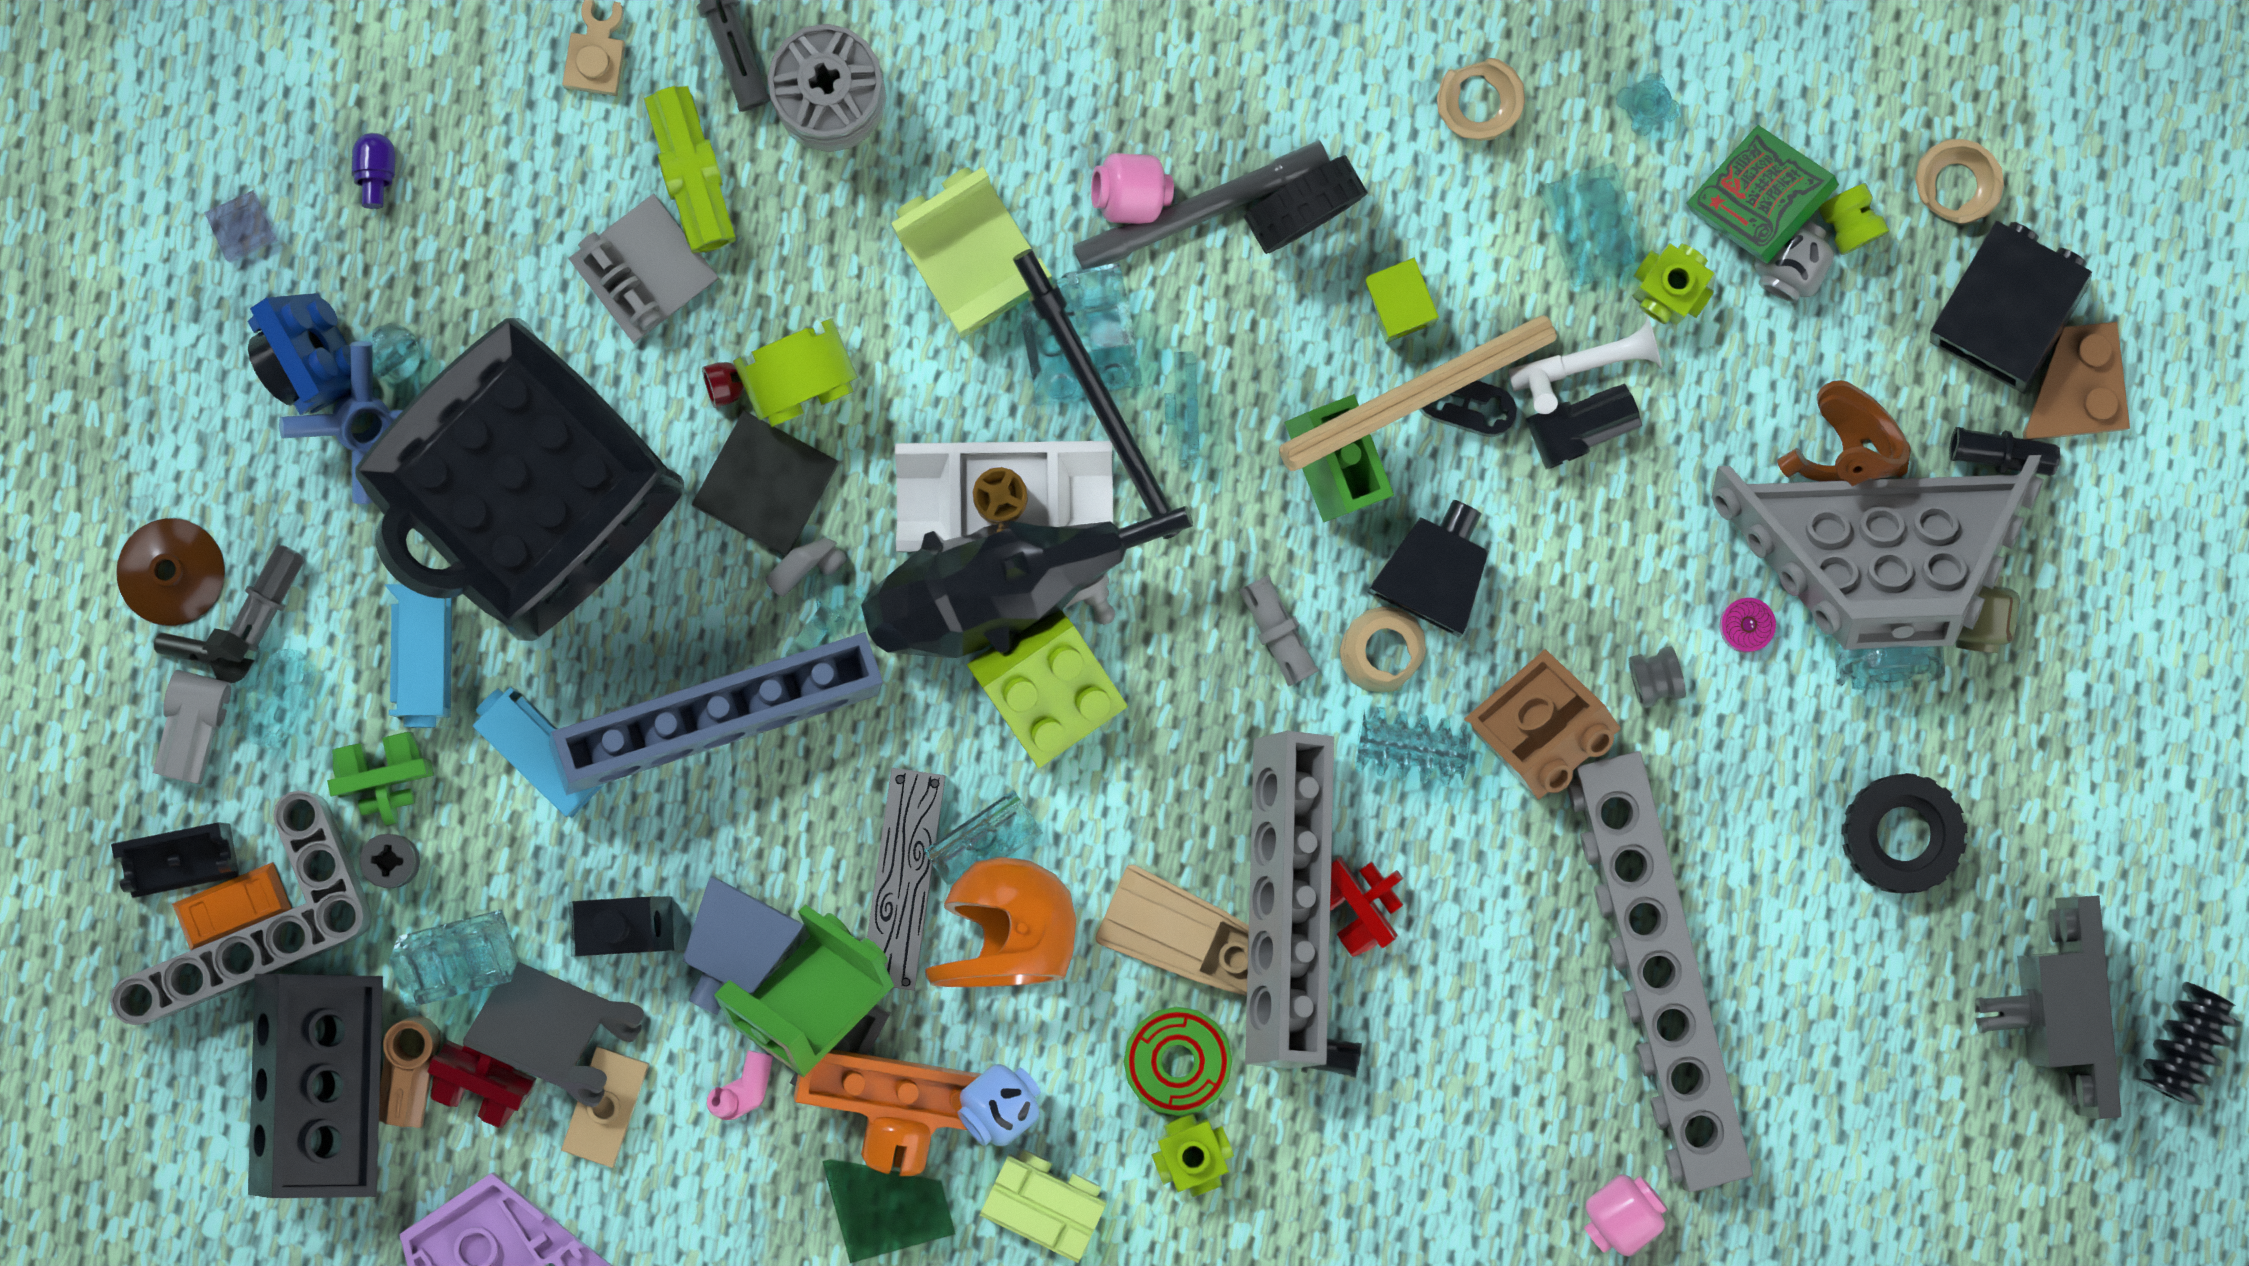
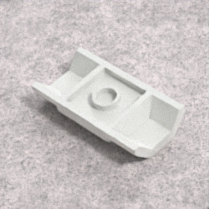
M1111 441L895 443L897 477L896 552H917L921 549L924 535L935 531L945 541L970 535L983 527L994 525L979 515L973 502L972 492L976 480L982 473L991 468L998 467L1013 470L1021 476L1026 485L1028 502L1024 513L1016 520L1017 522L1052 527L1107 521L1113 523Z

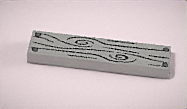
M891 768L867 938L873 941L887 956L888 962L885 964V967L894 984L893 988L915 991L946 775Z

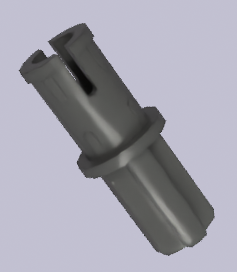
M278 544L274 547L254 586L246 587L245 592L249 595L231 628L227 630L241 638L247 625H252V629L245 642L250 645L249 650L257 652L258 645L277 610L284 611L286 605L282 601L304 563V557L287 546Z

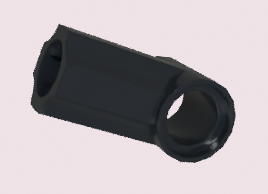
M1625 383L1594 394L1572 405L1570 401L1558 404L1556 409L1549 414L1537 413L1525 419L1546 470L1563 464V461L1567 459L1571 461L1590 452L1589 448L1643 426L1636 402Z

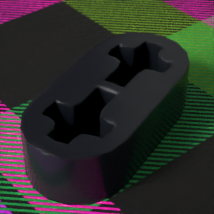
M1477 380L1450 393L1452 396L1464 399L1462 406L1445 403L1441 410H1436L1431 407L1432 403L1419 409L1425 417L1433 421L1486 437H1496L1505 433L1512 426L1517 411L1515 401L1507 391ZM1491 398H1496L1500 400L1499 409L1506 412V419H1497L1492 426H1487L1483 424L1484 415L1481 412L1468 409L1470 401L1486 405Z

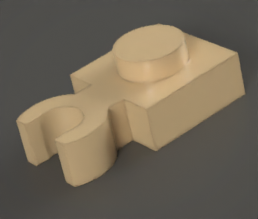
M584 0L581 15L587 26L586 35L572 32L570 34L562 85L566 89L617 96L626 44L624 40L611 39V36L623 22V7L620 2L614 1L611 16L607 20L599 21L593 17L595 1Z

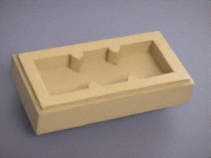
M597 1046L590 1067L603 1071L607 1076L606 1084L603 1087L605 1090L604 1096L595 1107H589L579 1101L577 1102L561 1151L611 1168L615 1167L650 1064Z

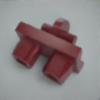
M449 1040L445 1042L439 1054L432 1058L427 1073L434 1075L430 1095L432 1100L448 1107H458L463 1100L466 1090L483 1096L484 1099L477 1116L481 1121L497 1128H503L514 1111L520 1109L531 1094L537 1078L521 1072L511 1065Z

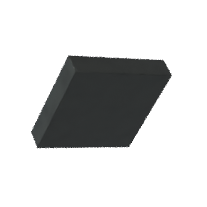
M743 410L693 500L692 506L786 557L792 551L839 465V461L774 426L771 427L769 423L763 420L759 421L756 416Z

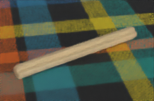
M1541 315L1281 444L1279 455L1289 471L1301 469L1554 342L1557 336L1556 330L1547 316Z

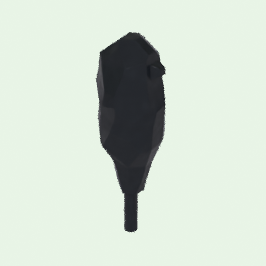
M1183 506L1123 528H1118L1111 521L1052 527L1009 520L983 527L970 535L945 541L935 531L926 533L921 549L867 593L861 608L868 634L876 646L887 653L959 658L980 651L991 644L1000 654L1012 652L1015 635L1063 610L1081 589L1124 560L1127 549L1192 527L1193 520L1187 506Z

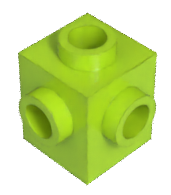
M1669 243L1660 255L1650 250L1633 277L1641 281L1632 296L1642 302L1639 308L1648 316L1662 324H1667L1670 321L1677 326L1687 314L1697 318L1714 293L1713 290L1706 286L1714 272L1705 267L1708 262L1707 258L1694 248L1683 243L1677 248ZM1673 272L1686 280L1685 288H1672L1668 282L1669 273Z
M1194 1113L1163 1125L1166 1135L1157 1138L1161 1150L1151 1154L1163 1185L1174 1181L1178 1192L1189 1189L1192 1197L1222 1186L1219 1176L1229 1172L1225 1160L1234 1157L1223 1126L1212 1130L1208 1118L1197 1122ZM1196 1146L1203 1151L1204 1160L1199 1166L1189 1167L1184 1163L1182 1156L1188 1147Z

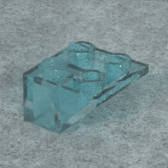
M1120 263L1064 274L1055 283L1067 302L1064 310L1107 390L1112 392L1143 386L1129 302ZM1030 305L1020 315L1037 406L1086 397L1045 319L1039 320Z

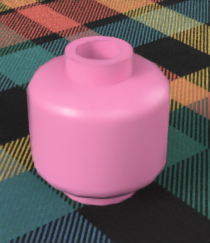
M1113 153L1105 159L1102 166L1094 168L1091 181L1092 205L1094 208H1100L1103 217L1109 222L1134 224L1154 222L1159 217L1163 206L1169 207L1172 203L1174 192L1173 178L1170 174H1164L1163 166L1156 156Z
M1620 1174L1586 1201V1212L1591 1222L1584 1229L1602 1252L1605 1253L1613 1247L1621 1255L1632 1256L1662 1233L1665 1228L1662 1214L1668 1209L1641 1175L1633 1180L1630 1176Z

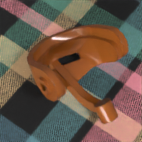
M1838 380L1825 384L1817 394V404L1822 416L1834 427L1842 441L1843 452L1837 457L1835 465L1828 466L1814 463L1806 459L1798 448L1777 459L1780 470L1788 478L1799 472L1805 478L1814 481H1847L1851 486H1856L1870 479L1874 480L1891 476H1898L1900 478L1907 474L1911 448L1895 420L1873 397L1847 381ZM1871 440L1880 454L1864 447L1863 442Z

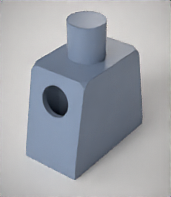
M711 877L707 883L683 957V962L703 972L689 1001L718 1015L721 1007L714 994L728 980H731L753 995L803 933L805 925L718 878Z

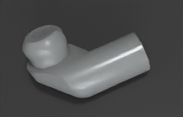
M827 538L793 549L765 578L766 583L775 593L785 597L816 565L825 576H832L847 561L846 554L835 546L837 542Z

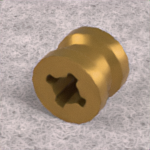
M1004 467L991 468L982 473L976 480L972 492L973 502L979 515L992 524L1009 520L1016 521L1024 513L1028 502L1026 485L1021 476L1013 470Z

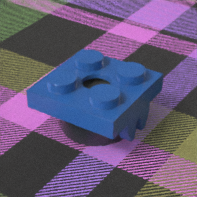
M319 293L266 297L250 308L253 316L247 322L252 331L258 334L249 340V360L264 387L276 399L289 406L295 405L298 413L304 415L309 411L311 414L316 413L340 398L351 394L350 346L347 345L337 327L338 319L334 309L326 300L320 297Z

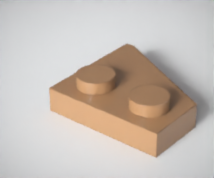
M2117 322L2065 327L2053 347L2049 366L2042 377L2037 391V399L2029 421L2025 424L2022 433L2023 439L2039 440L2130 429Z

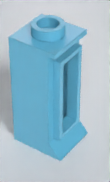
M384 584L398 600V604H391L390 702L397 704V710H389L388 715L403 717V727L436 728V718H451L452 598H432L416 593L403 584Z
M510 687L505 693L499 688L496 689L476 709V712L481 717L472 726L565 817L573 818L606 783L566 796L549 746L551 731L557 730V728L526 698L520 697L516 700L521 694L517 689Z

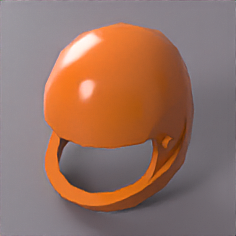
M998 856L974 862L953 884L944 903V908L957 916L981 925L984 934L983 947L978 958L926 968L925 973L930 985L936 987L967 988L1005 987L1047 983L1065 979L1073 956L1076 915L1071 893L1056 874L1029 860Z

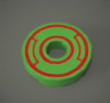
M1178 1006L1155 1011L1139 1022L1127 1041L1124 1056V1067L1128 1084L1139 1100L1159 1113L1176 1116L1200 1112L1216 1101L1229 1082L1232 1066L1229 1042L1218 1024L1198 1010ZM1171 1046H1185L1193 1054L1194 1065L1187 1075L1173 1077L1163 1069V1054Z

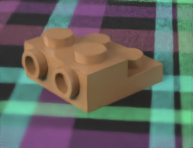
M1546 649L1464 718L1470 729L1502 760L1507 769L1538 800L1547 792L1558 793L1565 789L1572 780L1573 770L1589 756L1600 757L1604 755L1613 745L1614 735L1621 729L1605 704Z

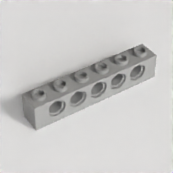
M1287 730L1254 739L1245 1065L1294 1069L1326 1064L1334 736Z

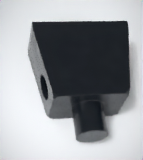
M1452 500L1440 526L1420 517L1372 582L1367 592L1457 637L1462 636L1468 624L1489 552L1485 548L1469 541L1482 513L1460 501Z
M672 896L568 902L571 957L675 950ZM654 915L656 918V933L654 929Z

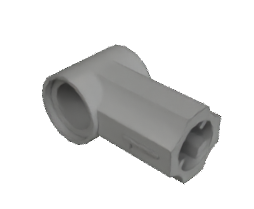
M181 670L174 671L165 694L163 714L167 717L153 773L195 784H202L215 729H220L227 710L222 709L223 703L229 704L230 682Z

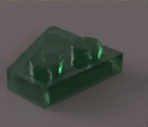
M834 1158L822 1161L850 1263L956 1234L941 1179L920 1175L899 1176L900 1171L891 1170L890 1174H885L864 1164Z

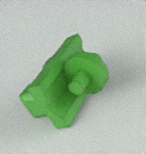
M404 732L382 738L388 766L374 770L369 769L364 744L359 743L333 749V772L335 779L327 780L330 796L341 798L375 790L376 796L358 800L360 814L364 816L380 812L386 826L397 824V808L415 804V798L412 788L393 792L391 786L434 776L431 760L422 757L421 749L413 732Z

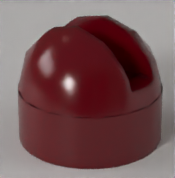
M717 362L702 367L703 379L714 408L731 404L744 393L745 388L742 381L732 382L731 377L739 375L734 364Z

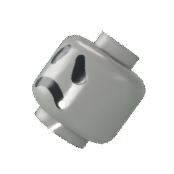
M1807 220L1768 264L1756 257L1754 267L1757 274L1761 277L1759 285L1769 293L1793 303L1797 302L1799 297L1814 296L1818 292L1834 260L1833 249L1823 240L1826 231Z

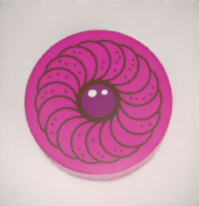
M1741 598L1728 605L1723 611L1719 628L1723 640L1729 647L1739 652L1749 653L1765 647L1771 641L1776 629V620L1770 607L1763 601L1756 598Z

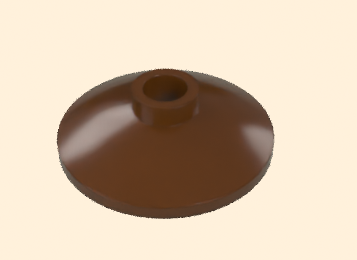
M177 518L159 519L139 528L124 544L117 562V583L126 604L141 618L165 626L186 624L205 614L218 599L225 578L224 559L213 537L195 523ZM170 560L174 563L176 572L171 579L164 581L158 575V568L161 563Z

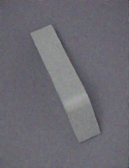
M305 791L289 792L277 802L273 814L276 828L306 903L124 978L116 984L110 998L112 1011L119 1020L131 1025L157 1022L254 982L255 974H273L356 940L365 934L372 918L370 906L332 811L324 798L318 794ZM306 800L314 808L315 819L311 827L304 831H299L292 824L291 812L297 803ZM321 851H327L333 856L336 867L331 878L321 882L312 874L311 862L316 854ZM341 901L351 904L356 914L355 923L346 932L336 929L331 920L333 908ZM290 922L299 924L305 934L303 946L295 953L286 950L280 938L283 928ZM239 943L248 945L254 954L253 965L244 974L236 971L230 961L231 952ZM189 964L199 967L203 975L202 986L195 994L187 993L180 984L181 972ZM139 984L148 988L152 995V1005L144 1015L134 1012L129 1002L130 993Z

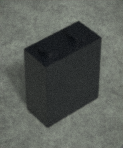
M1996 220L1930 330V343L2025 394L2090 286L2093 271L2085 268L2087 262L2078 254L2059 247L2055 252L2038 243L2039 236L2026 226L2016 222H2011L2009 226H2006Z

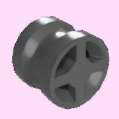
M1672 646L1660 649L1656 656L1646 658L1639 654L1629 657L1630 673L1642 709L1654 706L1657 700L1669 697L1672 700H1678L1686 697L1683 674Z
M388 833L375 836L362 848L360 855V867L365 878L373 885L383 888H398L410 883L417 875L420 866L419 852L414 843L408 838Z

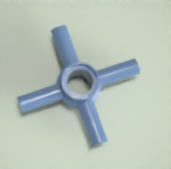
M357 341L350 344L351 394L344 396L338 401L334 407L333 414L280 417L279 431L282 439L335 435L343 446L352 450V502L356 504H370L373 501L356 479L355 467L403 410L389 411L388 407L379 398L373 396V344L366 341ZM373 413L372 425L362 433L351 432L352 422L358 415Z

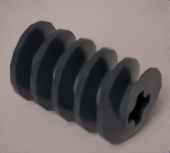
M2184 982L2182 989L2193 1001H2174L2172 1008L2183 1021H2164L2163 1029L2173 1038V1041L2163 1039L2154 1041L2153 1048L2164 1059H2145L2143 1066L2154 1079L2137 1078L2136 1080L2181 1103L2202 1106L2204 1100L2193 1090L2195 1084L2213 1085L2214 1081L2202 1069L2204 1065L2222 1067L2224 1062L2212 1049L2214 1045L2232 1047L2234 1042L2222 1029L2224 1026L2241 1028L2243 1022L2232 1012L2233 1007L2236 1006L2235 1004L2203 987Z

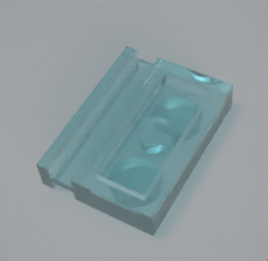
M1615 162L1565 177L1556 182L1540 185L1539 190L1572 289L1638 269L1646 256Z

